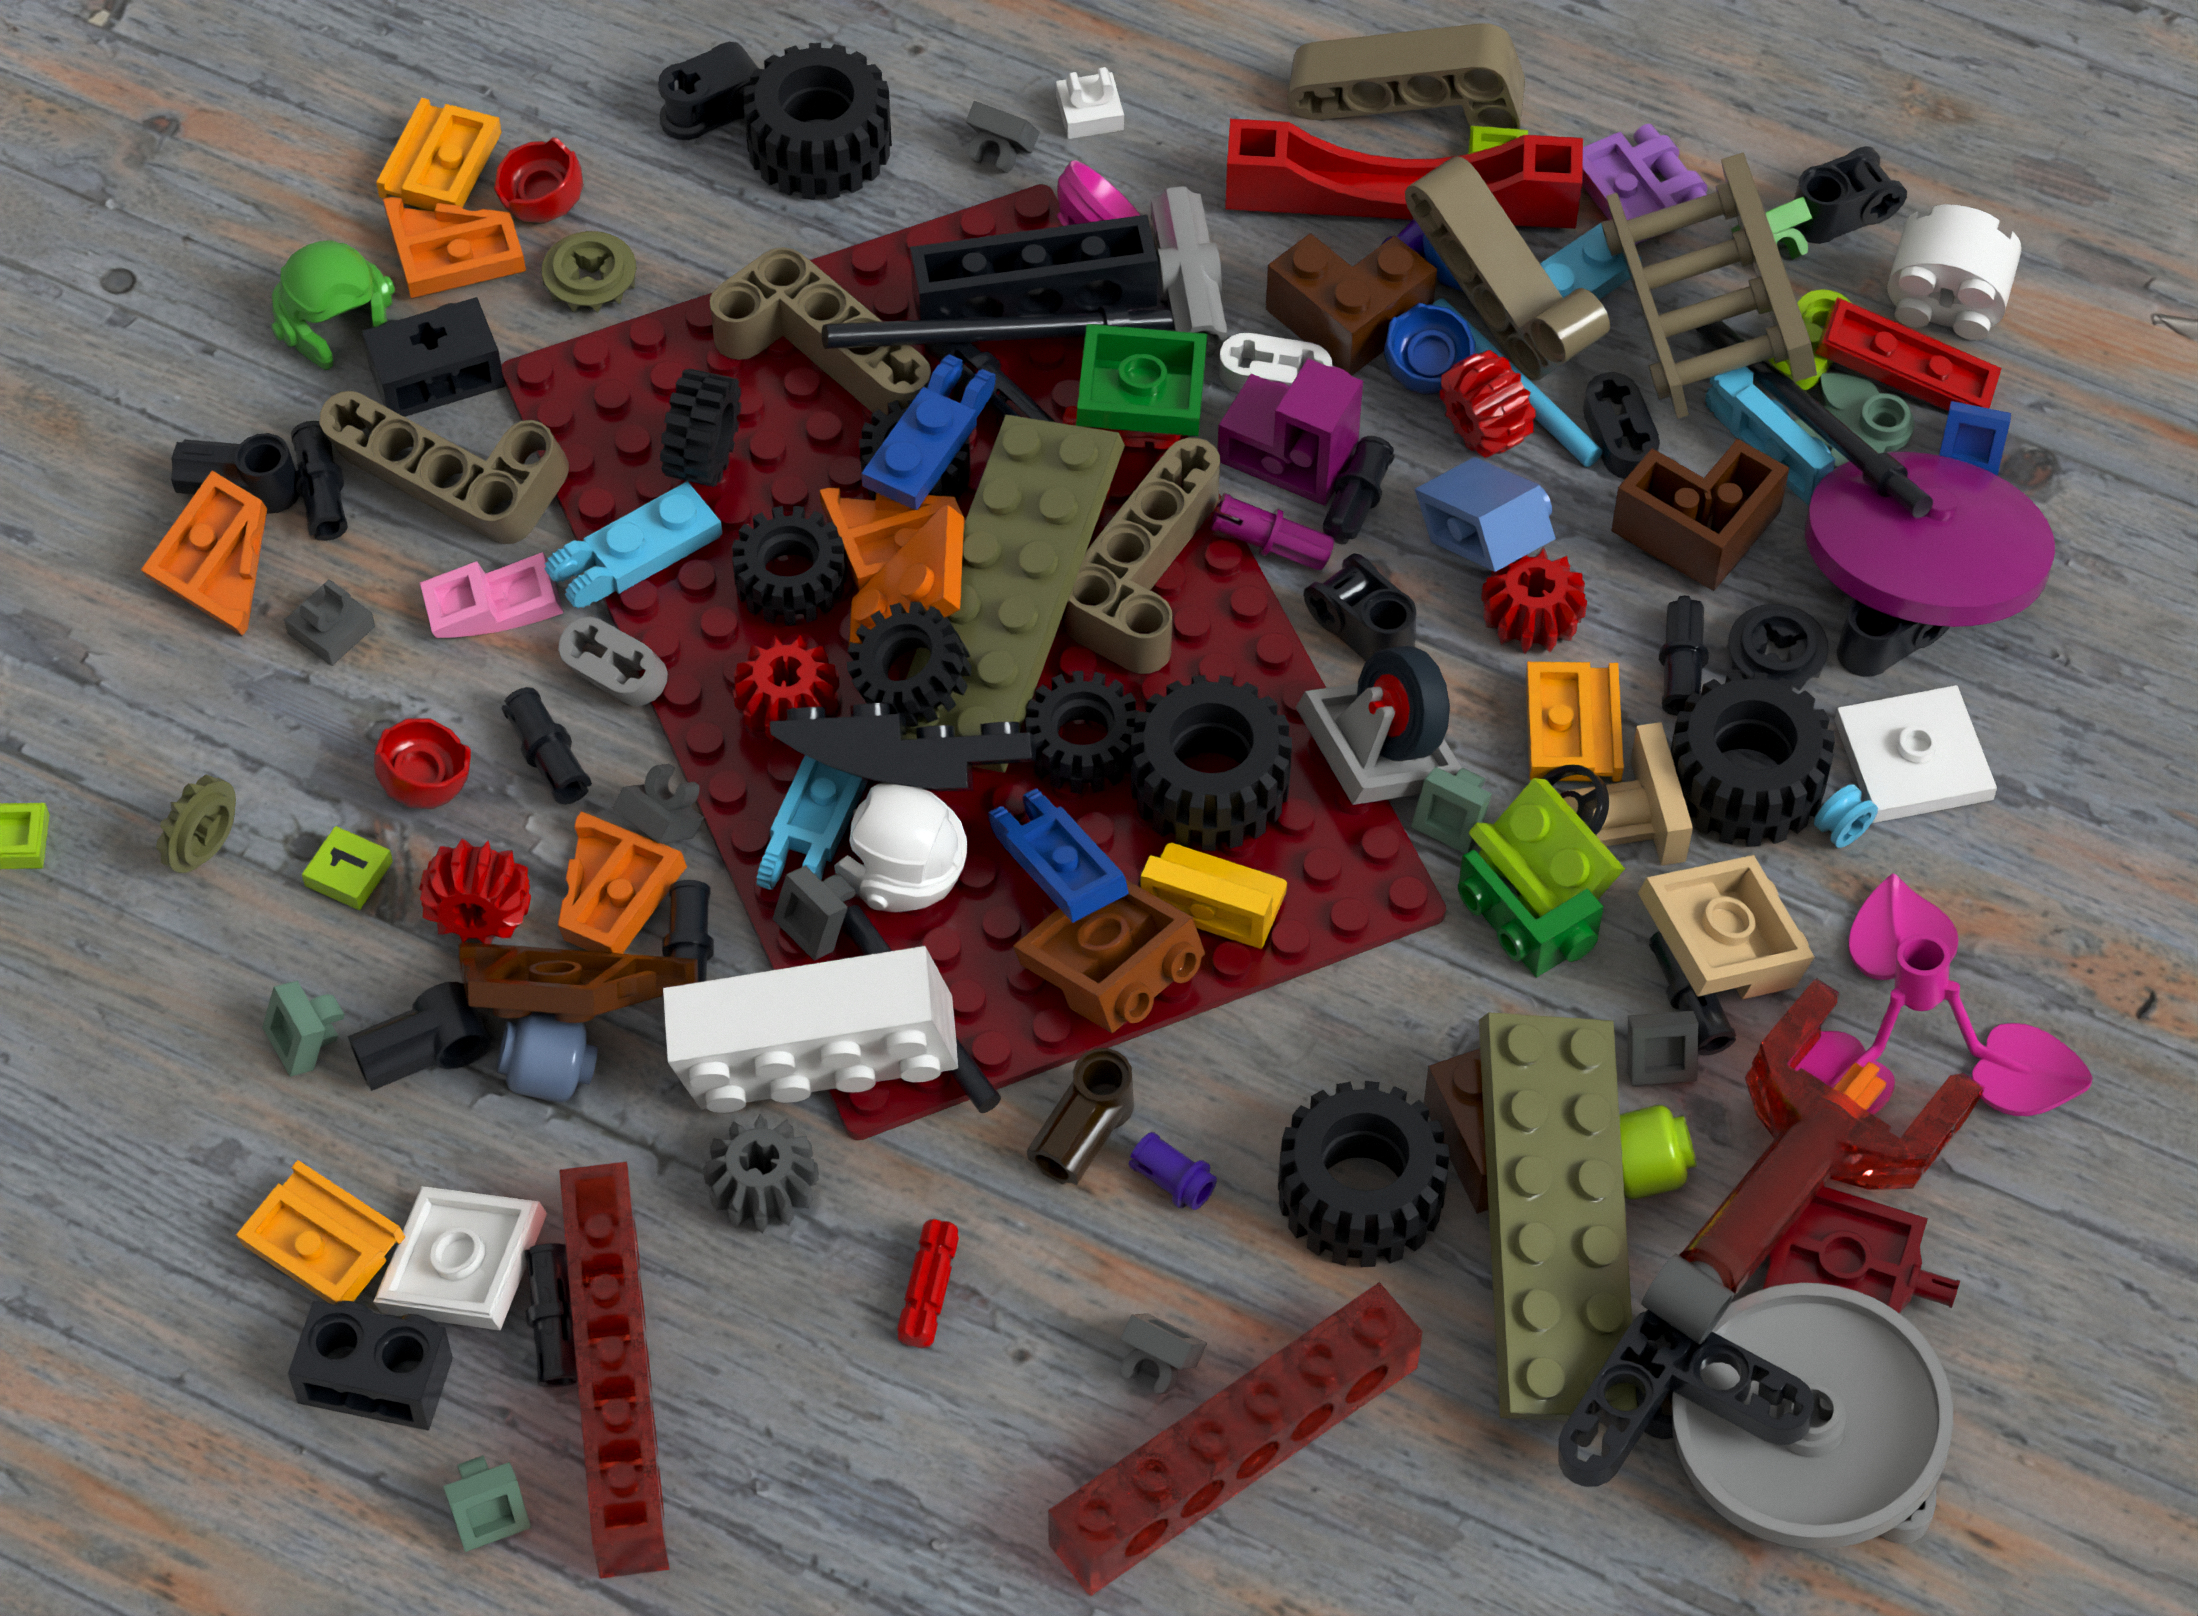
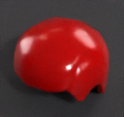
M552 137L547 142H528L511 149L498 165L494 189L502 205L513 216L523 222L545 224L566 215L580 199L584 185L582 168L575 151L569 150L556 137Z
M431 718L405 719L389 729L383 730L374 753L375 776L390 798L409 808L434 809L449 803L462 790L469 774L471 749L469 746L462 744L450 728Z

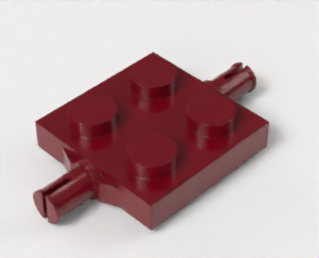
M1809 1182L1758 1245V1247L1768 1250L1766 1254L1768 1273L1763 1289L1794 1283H1821L1840 1286L1873 1297L1899 1314L1911 1301L1912 1295L1952 1308L1960 1280H1954L1921 1269L1920 1244L1928 1218L1813 1182Z

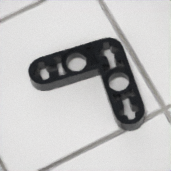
M1647 1310L1640 1313L1632 1321L1564 1425L1558 1441V1462L1564 1476L1575 1484L1584 1487H1597L1609 1482L1623 1465L1670 1390L1766 1442L1775 1445H1790L1800 1441L1809 1432L1814 1412L1813 1393L1809 1386L1797 1376L1722 1336L1711 1332L1704 1342L1699 1345ZM1662 1334L1670 1336L1671 1349L1668 1347L1659 1349L1651 1361V1371L1649 1372L1642 1366L1647 1356L1648 1339L1656 1341ZM1722 1362L1736 1369L1740 1380L1734 1387L1728 1390H1716L1704 1383L1700 1376L1701 1371L1707 1365ZM1752 1381L1759 1382L1758 1395L1752 1393L1750 1404L1745 1405L1743 1402L1748 1397ZM1618 1383H1629L1640 1389L1645 1399L1638 1408L1631 1411H1621L1613 1408L1607 1402L1605 1394L1611 1386ZM1783 1399L1794 1403L1793 1414L1786 1412L1780 1420L1769 1415L1770 1406H1778L1782 1403ZM1600 1421L1608 1428L1603 1435L1601 1456L1593 1454L1588 1458L1587 1462L1579 1460L1577 1458L1578 1445L1587 1447L1591 1444L1598 1433Z

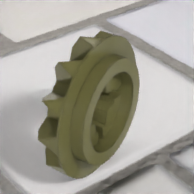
M598 231L575 233L559 240L545 255L542 263L543 285L548 288L553 302H567L573 312L581 306H591L598 313L603 303L611 301L621 304L623 293L626 290L635 288L636 260L630 247L614 235ZM578 266L581 269L585 268L591 273L600 270L601 280H594L589 276L583 277L580 280Z
M207 774L201 777L196 784L188 783L184 787L182 797L177 802H170L171 811L168 817L160 822V827L164 832L157 839L156 849L161 853V863L178 873H187L195 870L211 859L226 841L234 822L236 794L233 786L223 779L214 778Z

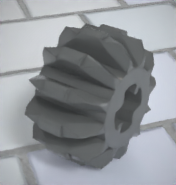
M759 1114L754 1123V1129L745 1130L741 1125L733 1121L729 1128L730 1140L713 1138V1143L710 1146L712 1160L706 1162L703 1169L705 1184L711 1188L709 1191L711 1204L716 1211L728 1209L729 1221L734 1224L735 1228L749 1217H752L755 1220L756 1228L763 1234L769 1224L768 1218L775 1216L790 1226L791 1221L794 1219L793 1207L809 1209V1205L813 1200L811 1186L816 1185V1182L819 1180L818 1164L814 1162V1159H811L813 1152L810 1141L807 1139V1136L794 1138L793 1126L789 1124L787 1119L773 1130L768 1129L767 1120L761 1114Z

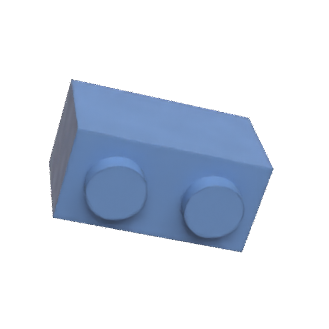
M1473 457L1415 488L1431 542L1494 572L1556 539L1549 518L1552 514V505L1545 490L1537 483L1479 458Z

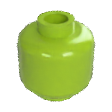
M1653 1105L1619 1114L1624 1196L1630 1200H1636L1683 1187L1687 1181L1688 1169L1697 1167L1695 1152L1684 1115L1673 1117L1672 1112L1664 1105Z

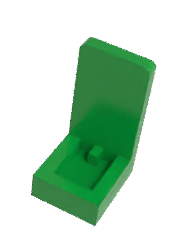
M1473 849L1462 856L1458 892L1463 903L1472 914L1476 916L1483 915L1497 932L1499 943L1505 953L1516 962L1521 960L1536 978L1566 959L1569 962L1581 959L1594 948L1598 941L1604 906L1588 888L1540 918L1535 919L1476 850Z

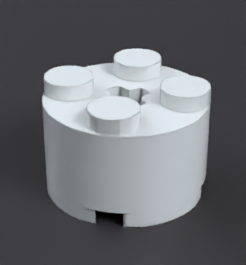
M1943 204L1932 206L1929 216L1918 219V211L1915 212L1905 222L1887 285L1888 295L1896 306L1895 318L1900 323L1914 328L1925 327L1929 322L1952 327L1957 335L1968 340H1982L1986 338L1990 327L1996 325L2003 318L2021 255L2019 238L2013 231L2010 239L1997 230L2000 220L1978 209Z

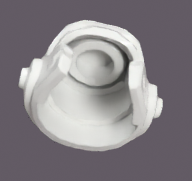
M879 783L872 787L867 798L857 809L853 810L854 817L851 822V835L849 839L852 850L861 858L864 865L847 855L834 865L835 873L841 875L856 890V894L874 910L888 912L926 908L944 899L958 880L967 856V838L961 821L941 799L924 788L890 783Z

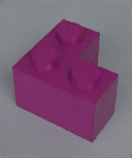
M1309 358L1290 387L1284 383L1271 382L1251 373L1218 425L1217 451L1220 455V463L1326 507L1335 492L1334 485L1337 477L1347 471L1357 450L1363 380L1351 376L1341 368L1329 367Z

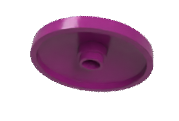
M1888 452L1907 469V478L1933 499L1931 510L1921 518L1914 517L1891 496L1882 497L1863 481V472L1850 461L1829 472L1816 486L1811 496L1805 522V539L1811 557L1824 575L1838 588L1875 610L1904 620L1936 626L1960 627L1983 625L2009 618L2023 611L2040 596L2046 586L2055 555L2054 536L2047 519L2034 502L2022 491L1983 468L1940 455L1917 452Z

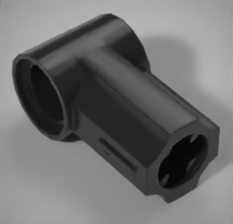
M270 433L256 434L248 437L240 444L187 439L176 443L171 458V482L176 493L195 495L210 472L214 471L262 500L267 508V514L279 513L289 509L297 502L300 496L296 492V469L285 440L278 435Z
M456 981L444 982L427 989L417 997L412 1005V1010L348 1036L359 1069L371 1091L435 1064L444 1069H458L468 1066L486 1054L491 1046V1038L476 1007L468 1005L464 986Z

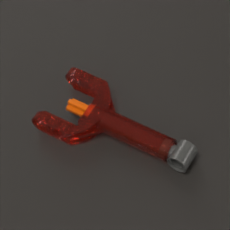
M1816 978L1763 1039L1759 1046V1051L1752 1061V1067L1745 1076L1756 1116L1774 1140L1679 1255L1675 1253L1665 1263L1648 1288L1641 1305L1700 1345L1722 1318L1733 1297L1829 1179L1867 1190L1913 1189L1965 1123L1981 1098L1985 1086L1963 1072L1950 1075L1901 1138L1889 1132L1891 1126L1867 1111L1885 1089L1887 1083L1877 1077L1880 1068L1875 1064L1868 1062L1865 1067H1862L1855 1062L1834 1088H1831L1802 1068L1798 1071L1795 1070L1820 1040L1821 1026L1837 1005L1840 995L1838 991Z

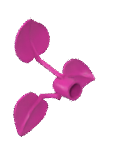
M1893 873L1866 899L1853 922L1849 935V954L1856 968L1872 979L1889 980L1895 978V989L1890 993V1003L1874 1043L1865 1051L1862 1043L1857 1038L1839 1031H1819L1801 1039L1792 1047L1783 1063L1778 1101L1790 1112L1805 1118L1806 1111L1814 1101L1825 1099L1855 1062L1862 1067L1871 1062L1880 1068L1877 1077L1887 1083L1885 1089L1859 1121L1874 1115L1885 1106L1894 1091V1075L1886 1066L1875 1060L1884 1052L1901 1007L1906 1005L1915 1011H1928L1936 1007L1944 999L1949 1002L1969 1052L1974 1057L1981 1059L1975 1065L1972 1072L1974 1090L1993 1109L2013 1116L2042 1114L2086 1092L2092 1084L2093 1077L2082 1059L2068 1046L2051 1034L2027 1024H2000L1989 1033L1986 1046L1978 1041L1960 998V984L1949 980L1950 963L1957 953L1959 941L1954 924L1944 912L1916 894Z

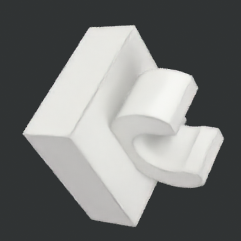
M1106 67L1099 68L1096 75L1078 77L1077 73L1073 72L1069 73L1065 80L1056 81V98L1068 139L1124 130V112L1113 73L1109 72Z

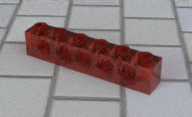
M626 1161L561 1169L559 1173L591 1536L599 1578L670 1570L635 1208L628 1164Z
M1378 1282L1048 1510L1049 1546L1091 1597L1417 1369L1423 1331L1383 1285Z

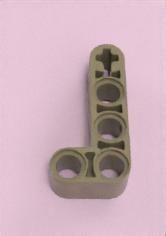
M1478 23L1317 41L1303 44L1294 54L1287 104L1293 113L1309 120L1462 105L1469 127L1471 125L1520 129L1525 76L1510 35L1501 27L1493 24Z
M1459 156L1452 157L1407 187L1405 190V200L1413 218L1513 365L1532 381L1542 379L1608 333L1610 330V320L1599 299L1584 288L1575 289L1564 298L1562 297L1479 173L1467 160Z
M785 247L774 248L763 253L712 292L710 309L714 343L717 350L728 358L737 360L751 358L784 336L872 413L880 409L886 416L888 415L887 403L898 400L901 409L908 408V400H914L923 387H928L931 379L930 364L910 345L825 349L823 347L822 327L824 324L882 321L808 258L794 249Z
M339 392L331 396L324 403L320 411L319 423L323 432L340 455L349 463L494 542L501 544H514L526 538L565 482L569 472V461L550 429L543 423L534 420L520 421L512 425L504 433L485 461L358 392ZM365 427H367V429L371 433L369 439L364 434V432L360 430H363ZM413 447L411 453L406 458L400 461H393L401 450ZM546 450L539 461L524 465L526 459L532 453ZM463 473L455 485L449 488H442L444 482L450 476ZM504 500H512L511 505L506 511L497 515H491L493 508L498 503Z
M1185 438L1176 441L1168 448L1087 549L1064 610V628L1069 637L1129 671L1138 674L1152 673L1164 667L1171 657L1172 609L1165 599L1150 590L1212 513L1219 501L1220 455L1216 447L1200 438ZM1086 604H1096V605H1095V606H1088V605H1086ZM1138 632H1149V634H1139Z

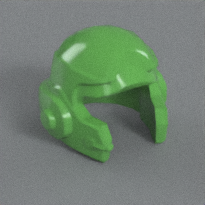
M325 240L308 244L292 254L285 266L281 268L280 282L274 288L272 294V312L275 320L271 324L272 331L278 341L283 340L288 347L294 346L300 353L319 367L329 370L333 366L332 352L326 340L314 333L305 320L311 323L323 322L370 301L373 327L380 326L387 322L386 308L392 305L391 295L395 292L393 282L389 276H383L374 264L366 261L356 249L345 243Z

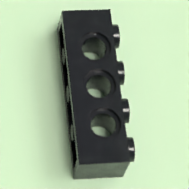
M1147 215L910 247L912 294L918 320L1094 313L1099 306L1124 305L1127 310L1157 306L1158 258Z

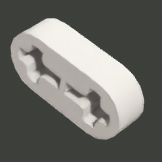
M1239 333L1228 338L1220 349L1219 377L1226 387L1238 393L1251 373L1271 382L1284 383L1290 387L1308 358L1329 367L1332 366V359L1328 351L1310 342L1254 333ZM1243 358L1254 360L1249 368L1239 367Z

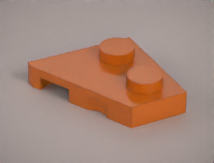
M389 197L383 199L386 217L410 298L526 271L524 255L510 212L488 209L469 211L461 206L437 203L435 212L404 208L402 198Z
M840 488L819 490L821 507L828 523L832 521L837 527L838 537L842 536L845 562L858 591L883 568L940 508L948 504L963 516L955 497L928 495L918 510H914L878 493L876 494V500L840 498Z
M948 504L940 508L852 598L849 645L850 642L862 644L855 633L861 624L871 630L876 624L870 616L880 610L886 619L892 616L890 605L901 603L905 611L909 613L911 602H921L926 611H928L930 606H933L941 612L944 618L960 610L964 516Z

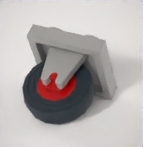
M1414 646L1394 647L1375 652L1364 663L1358 684L1305 691L1295 707L1352 805L1421 794L1425 778L1435 766L1454 776L1461 769L1460 764L1444 740L1448 729L1450 712L1446 682L1439 666L1430 655Z

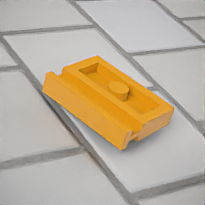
M421 97L376 181L379 197L385 199L389 195L402 198L403 204L435 212L437 203L457 205L463 208L502 133L499 117L445 104L443 108L432 106L429 99Z
M1527 661L1525 680L1529 780L1533 778L1541 779L1553 769L1574 764L1584 766L1598 776H1612V782H1621L1624 762L1618 663H1609L1608 668H1590V662ZM1572 775L1559 781L1592 780L1584 775Z
M297 1160L291 1167L294 1171L283 1186L279 1183L238 1231L236 1236L245 1248L329 1304L335 1305L338 1301L354 1302L387 1261L384 1256L395 1243L400 1245L406 1236L399 1225Z

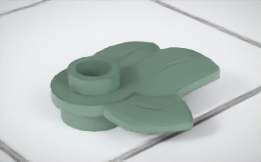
M1822 373L1820 376V388L1827 405L1824 407L1878 453L1894 451L1904 447L1911 440L1915 422L1909 406L1903 399L1892 394H1880L1870 380L1844 373ZM1801 419L1794 420L1811 437H1816L1825 443L1831 451V455L1836 459L1834 469L1849 462Z

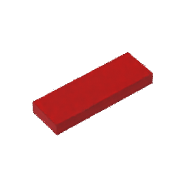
M1839 297L1836 298L1829 310L1815 354L1949 411L1951 401L1990 408L2002 369Z

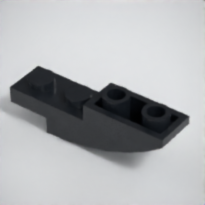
M886 703L851 705V717L825 718L824 707L786 709L787 720L770 721L771 735L796 751L836 770L873 782L921 787L928 791H974L972 766L1036 762L1035 736L1030 732L1019 733V722L980 724L981 735L955 737V726L917 727L916 739H907L906 718L900 714H890L889 704Z

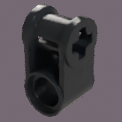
M729 41L719 44L706 53L681 63L672 64L662 71L659 76L658 90L661 97L665 100V104L660 110V125L667 135L678 140H692L732 121L745 118L743 98L745 86H750V76L755 69L759 68L739 43ZM678 80V90H675L674 82ZM695 112V122L693 123L692 113Z
M1864 146L1857 148L1845 156L1822 165L1812 166L1803 171L1799 178L1794 200L1804 197L1812 219L1794 227V229L1800 231L1809 243L1821 244L1830 242L1838 236L1869 224L1874 225L1889 219L1903 206L1907 198V190L1900 181H1891L1880 167V156L1873 147Z
M1356 553L1349 555L1343 560L1341 570L1325 582H1314L1304 589V601L1313 618L1324 629L1339 637L1360 655L1365 662L1375 652L1401 646L1415 647V603L1407 594L1401 592L1381 575L1376 567L1362 555Z
M1855 600L1849 606L1836 650L1837 657L1842 666L1852 674L1862 677L1876 676L1916 650L1934 643L1950 626H1936L1904 620L1875 610Z

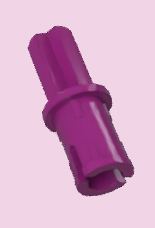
M1223 493L1217 504L1220 507L1219 511L1238 518V520L1215 511L1211 520L1210 530L1214 532L1219 531L1260 548V555L1267 556L1269 552H1272L1315 570H1322L1329 561L1334 545V539L1331 536L1283 518L1284 513L1280 509H1276L1274 513L1235 499L1227 493Z

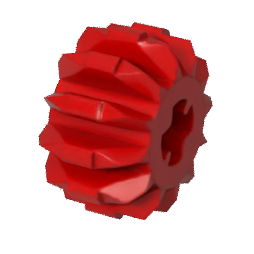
M1490 349L1480 354L1474 353L1452 365L1449 371L1441 375L1442 389L1439 392L1440 399L1446 405L1447 411L1445 416L1454 425V433L1460 434L1463 437L1466 447L1471 451L1476 450L1484 458L1496 453L1501 454L1522 443L1525 437L1534 432L1533 419L1536 417V413L1528 398L1531 392L1524 388L1521 382V374L1515 373L1512 370L1509 360L1504 356L1499 357Z
M1543 546L1536 554V557L1525 555L1496 572L1491 570V577H1488L1482 586L1483 618L1486 622V627L1498 629L1497 636L1500 639L1501 645L1516 639L1520 641L1524 654L1531 648L1532 643L1541 644L1550 653L1557 644V638L1566 641L1572 640L1573 635L1577 632L1578 623H1581L1582 618L1585 617L1587 600L1584 594L1585 582L1583 575L1578 572H1570L1571 565L1568 562L1567 556L1551 561L1548 559Z
M774 634L770 643V649L765 650L751 645L750 651L747 654L748 661L737 663L734 672L735 690H733V701L735 708L738 709V713L744 714V723L748 726L750 732L765 728L766 736L773 743L777 738L771 735L770 721L787 720L786 709L824 707L825 716L836 715L839 705L837 689L840 687L839 673L835 669V665L829 664L828 654L825 653L823 646L807 650V643L801 635L791 645H783Z
M461 839L456 848L440 846L436 856L432 858V861H429L427 870H423L419 890L422 891L420 896L423 907L422 918L437 922L438 934L455 933L459 935L462 943L468 938H477L485 944H491L495 936L511 939L518 924H522L524 915L528 914L531 901L528 867L514 862L513 850L501 852L492 850L489 840L482 847H474L465 839Z

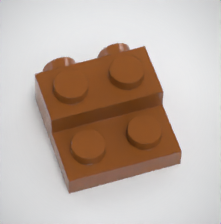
M1126 880L1128 895L1074 923L1058 908L1013 946L1020 965L1062 989L1070 1009L1110 1033L1115 1032L1126 1021L1138 1023L1145 1019L1153 1007L1154 997L1173 981L1177 983L1189 981L1196 974L1200 966L1201 957L1205 955L1192 916Z

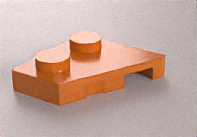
M211 471L144 564L141 571L151 581L243 636L249 625L267 514L266 506L259 498L216 472Z
M581 811L575 821L574 828L578 835L575 859H569L566 882L569 890L566 897L562 900L558 927L564 941L585 950L623 954L667 895L670 885L678 880L687 868L681 851Z

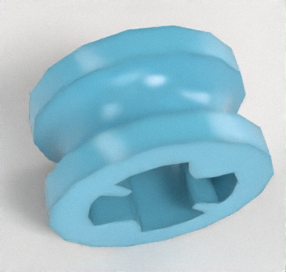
M1854 784L1847 785L1832 795L1824 803L1814 819V825L1821 832H1832L1830 841L1838 848L1845 847L1859 838L1872 824L1878 813V807L1871 800L1864 802L1860 800L1862 792Z

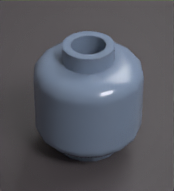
M533 1011L528 1016L520 1017L517 1023L507 1022L499 1051L497 1073L506 1075L509 1089L516 1094L555 1102H565L574 1094L577 1083L590 1085L595 1069L598 1046L586 1044L587 1032L582 1022H560L555 1019V1014Z

